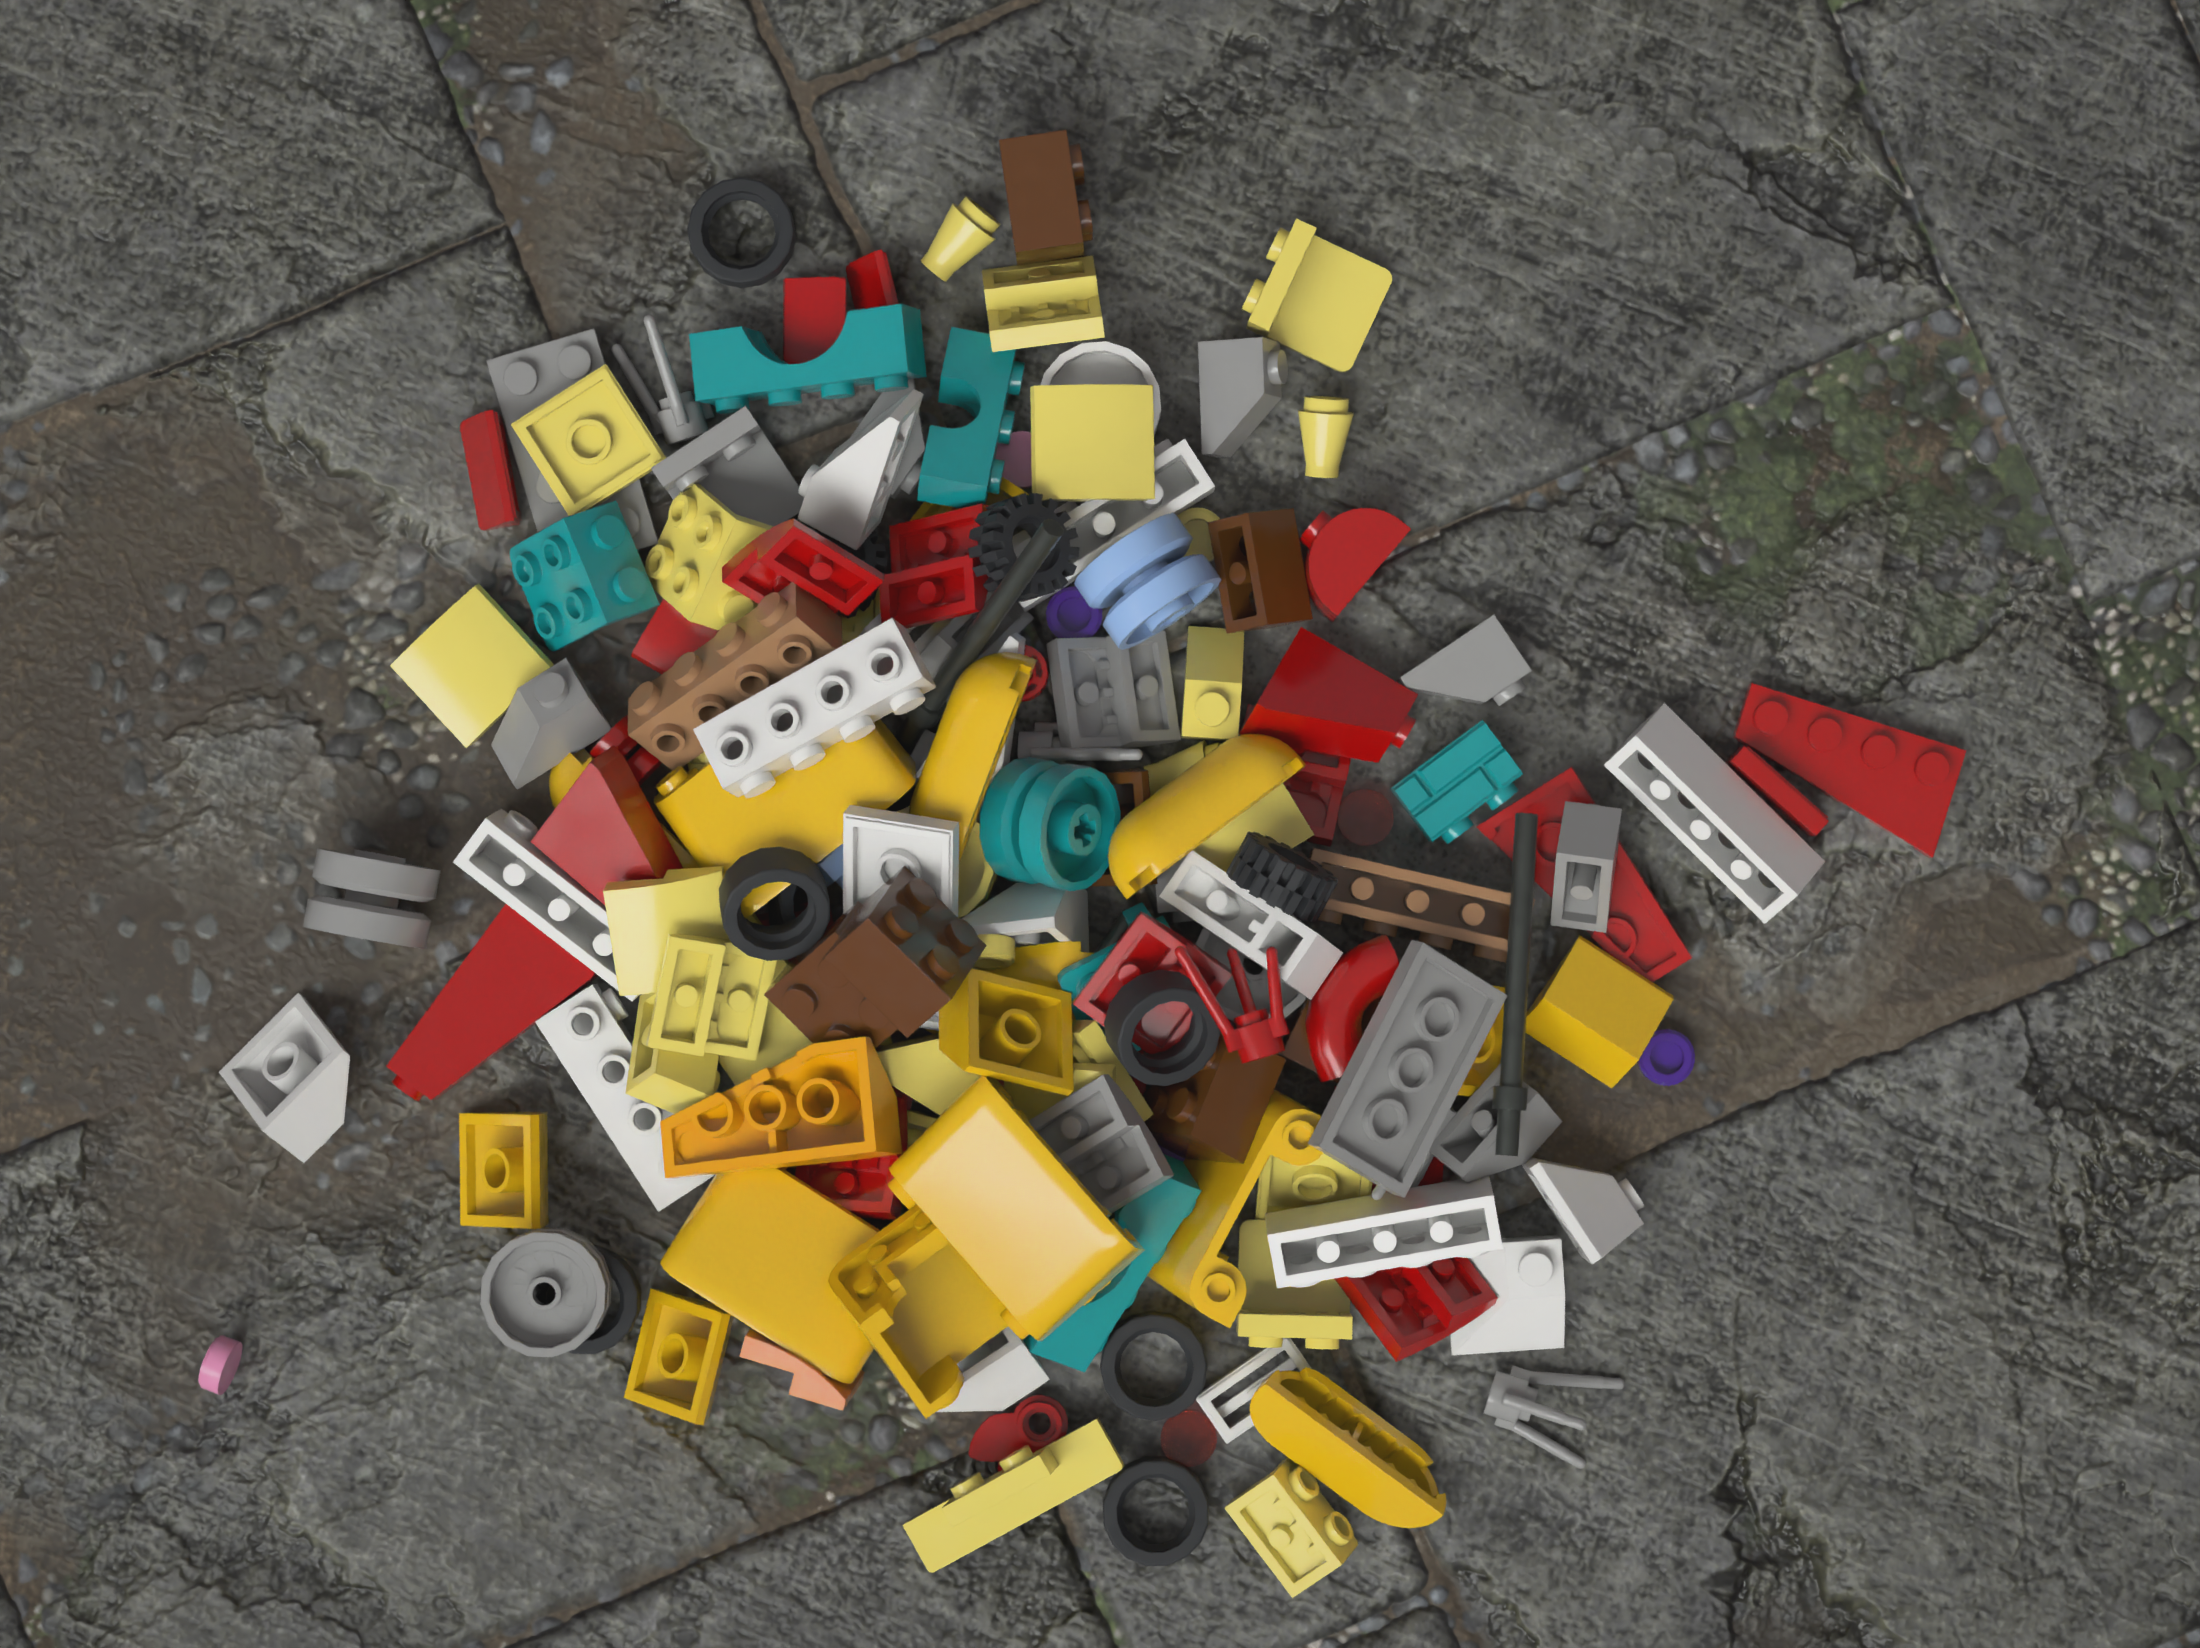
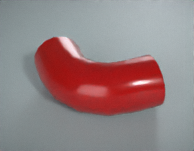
M1386 934L1363 942L1343 954L1313 998L1309 1000L1305 1027L1310 1055L1321 1082L1342 1077L1363 1036L1361 1023L1365 1010L1370 1003L1384 995L1399 965L1395 950Z

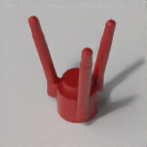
M1178 946L1175 949V954L1185 973L1221 1031L1228 1053L1238 1050L1241 1063L1245 1064L1285 1051L1281 1036L1289 1034V1030L1283 1014L1278 951L1275 947L1271 946L1266 950L1271 1018H1269L1266 1008L1256 1010L1238 951L1235 948H1230L1227 951L1231 973L1244 1011V1015L1233 1018L1236 1029L1233 1028L1187 950L1183 946Z

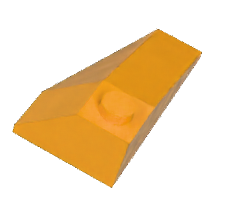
M858 1037L813 1043L797 1051V1055L771 1068L766 1067L752 1074L750 1079L722 1093L717 1092L660 1121L665 1178L850 1161L902 1154L897 1097L871 1038Z

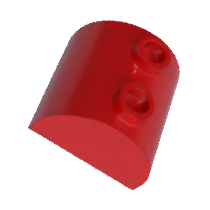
M1353 509L1341 513L1334 518L1322 510L1299 539L1309 548L1304 570L1308 593L1317 609L1333 622L1408 534L1411 528L1396 516L1378 509Z

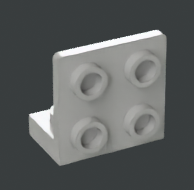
M746 406L651 468L673 500L680 492H685L694 484H700L735 514L771 526H776L797 516L804 497L798 494V484Z

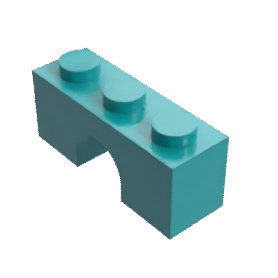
M951 327L941 372L938 402L962 407L975 420L961 428H945L930 425L919 476L918 501L961 509L981 503L986 505L988 492L995 494L1000 492L1005 461L995 458L998 443L1007 445L1010 443L1015 411L1006 410L1009 394L1020 395L1025 362L1015 361L1017 349L992 352L990 334Z

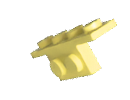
M1099 1418L1092 1420L1032 1453L1028 1445L1013 1452L999 1461L1003 1470L986 1479H983L980 1472L969 1476L950 1488L954 1495L953 1497L904 1523L903 1527L926 1569L933 1573L1121 1471L1124 1463Z

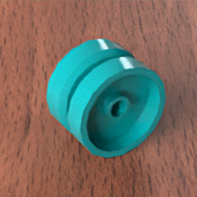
M1031 757L1014 759L999 770L987 789L981 808L979 838L986 861L995 874L1010 881L1026 884L1040 883L1049 888L1066 891L1087 889L1102 877L1109 866V844L1112 834L1120 822L1121 814L1116 790L1104 773L1092 767L1075 764L1059 765L1050 760Z

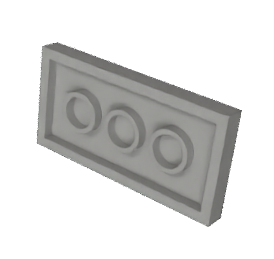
M594 328L486 360L537 532L569 515L511 424L606 364L597 332ZM638 479L598 505L601 506L617 501L637 551L645 550L658 544L659 539L641 479Z
M1411 940L1307 1144L1389 1193L1405 1198L1508 995L1425 943Z

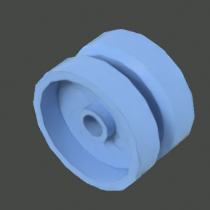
M1175 513L1160 516L1123 537L1088 564L1074 582L1091 608L1102 609L1112 606L1105 617L1103 627L1121 650L1134 647L1171 626L1204 601L1218 587L1222 580L1203 554H1192L1183 557L1189 549L1193 538Z

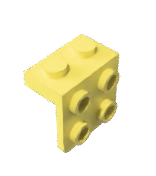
M1296 218L1290 232L1280 227L1266 258L1275 262V265L1267 282L1265 283L1256 278L1242 309L1251 313L1246 329L1268 339L1278 341L1281 345L1338 372H1346L1352 368L1392 283V275L1386 268L1315 236L1316 227Z
M694 484L685 492H680L672 501L668 520L659 537L658 544L650 550L647 556L645 570L651 585L661 597L690 622L720 630L730 622L735 623L755 609L758 603L723 583L722 567L747 544L774 526L735 514L702 485Z
M1247 1219L1243 1221L1239 1227L1238 1269L1246 1281L1247 1294L1237 1315L1236 1332L1238 1336L1249 1337L1248 1346L1260 1348H1280L1283 1344V1338H1305V1348L1339 1349V1339L1352 1340L1353 1317L1350 1313V1299L1335 1279L1323 1280L1308 1287L1296 1288L1289 1286L1277 1288L1267 1237L1266 1220Z

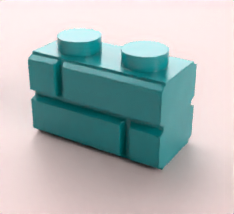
M1481 720L1392 786L1390 790L1429 842H1433L1441 836L1446 844H1449L1474 825L1468 815L1485 802L1493 811L1516 794L1519 790L1513 781L1523 775V773L1487 724Z

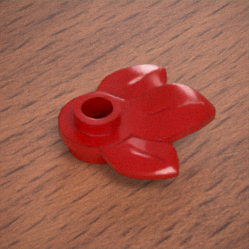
M1042 1394L1029 1396L1017 1405L1013 1413L994 1414L982 1422L970 1442L969 1457L984 1462L998 1461L997 1468L999 1472L1003 1470L999 1461L1013 1452L1028 1445L1032 1453L1067 1435L1068 1418L1066 1411L1053 1397ZM1042 1412L1049 1416L1051 1425L1045 1432H1035L1030 1428L1029 1419L1034 1413Z

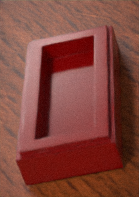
M1749 746L1737 748L1725 761L1731 769L1808 837L1816 836L1829 822L1827 815Z

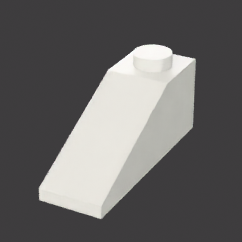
M913 389L836 448L820 467L816 464L811 465L804 475L798 490V494L804 497L798 520L855 550L861 546L881 522L924 395L923 393Z
M1191 851L1159 897L1265 970H1268L1266 950L1271 946L1275 947L1278 951L1281 980L1311 1000L1343 952L1305 924L1283 913L1280 908L1276 906L1273 908L1266 904L1265 900L1249 894V890L1242 889L1236 885V882L1231 880L1225 871L1195 851Z

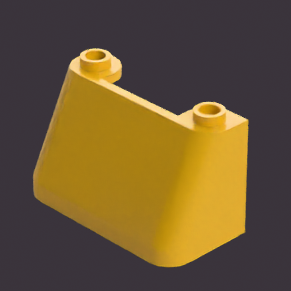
M881 719L873 722L875 729L865 737L850 743H845L842 739L825 749V757L813 766L803 770H795L793 767L774 778L776 784L758 796L745 798L742 795L738 798L724 790L709 762L700 770L695 767L686 772L682 766L672 770L655 786L659 794L654 797V804L700 868L723 866L724 873H726L741 856L759 848L785 847L800 851L817 864L843 844V813L849 805L886 810L914 785L916 781V767L913 758ZM772 882L753 889L741 902L743 916L746 918L756 912L787 888L790 883Z
M981 1076L888 1168L894 1178L887 1185L909 1210L916 1204L1003 1303L1006 1309L1000 1313V1316L1009 1328L1021 1340L1030 1334L1037 1341H1043L1145 1249L1127 1228L1123 1229L1113 1218L1109 1219L1112 1215L1109 1210L1101 1205L1028 1122L1027 1116L1021 1110L1012 1108L1014 1106L1012 1100L1014 1099L995 1078Z
M1274 1089L1244 1164L1185 1159L1183 1163L1202 1191L1197 1197L1193 1211L1183 1219L1168 1242L1162 1258L1154 1264L1147 1276L1202 1314L1231 1328L1247 1294L1246 1281L1241 1271L1228 1262L1229 1256L1221 1252L1220 1249L1270 1155L1296 1166L1309 1165L1320 1158L1323 1153L1307 1143L1322 1114Z
M787 1167L715 1174L660 1260L661 1266L678 1282L782 1348L803 1359L820 1372L839 1382L853 1383L874 1348L832 1291L828 1279L831 1271L839 1261L881 1230L786 1171Z
M917 1204L845 1256L835 1265L829 1275L828 1282L832 1291L926 1419L939 1409L948 1407L957 1399L964 1382L963 1373L957 1363L1008 1327L1000 1316V1313L1006 1307ZM1096 1294L1092 1298H1090L1084 1305L1089 1303L1096 1296Z

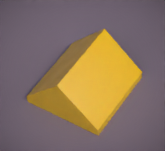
M1579 935L1527 1011L1525 1033L1605 1085L1613 1088L1640 1059L1674 1000V996Z
M547 1112L459 1113L460 1226L540 1229L548 1225Z
M650 1289L624 1398L690 1423L704 1425L710 1417L734 1316L711 1302L662 1290Z

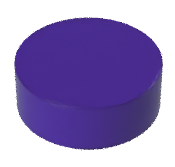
M1067 587L1058 591L1049 601L1046 611L1047 624L1057 638L1093 637L1101 626L1102 609L1091 608L1077 587Z
M1660 1029L1655 1031L1637 1063L1641 1073L1649 1081L1663 1086H1671L1682 1082L1689 1076L1694 1067L1695 1052L1691 1042L1683 1034L1674 1030Z

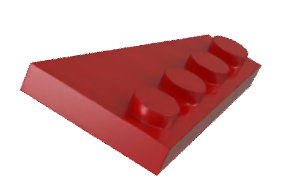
M1750 683L1733 734L1734 739L1749 746L1752 750L1793 775H1797L1827 796L1846 805L1869 819L1876 826L1913 846L1914 849L1925 856L1933 858L1967 750L1754 683Z
M1573 766L1476 826L1513 862L1515 813L1538 814L1534 881L1552 899L1556 852L1565 801L1596 804ZM1619 840L1607 932L1586 931L1608 954L1651 982H1654L1690 960L1693 955Z

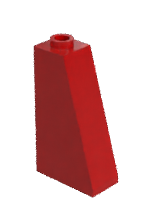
M505 904L386 1065L388 1069L396 1074L392 1083L418 1102L423 1095L430 1100L439 1098L536 1024L535 1021L563 1004L596 979L598 975Z

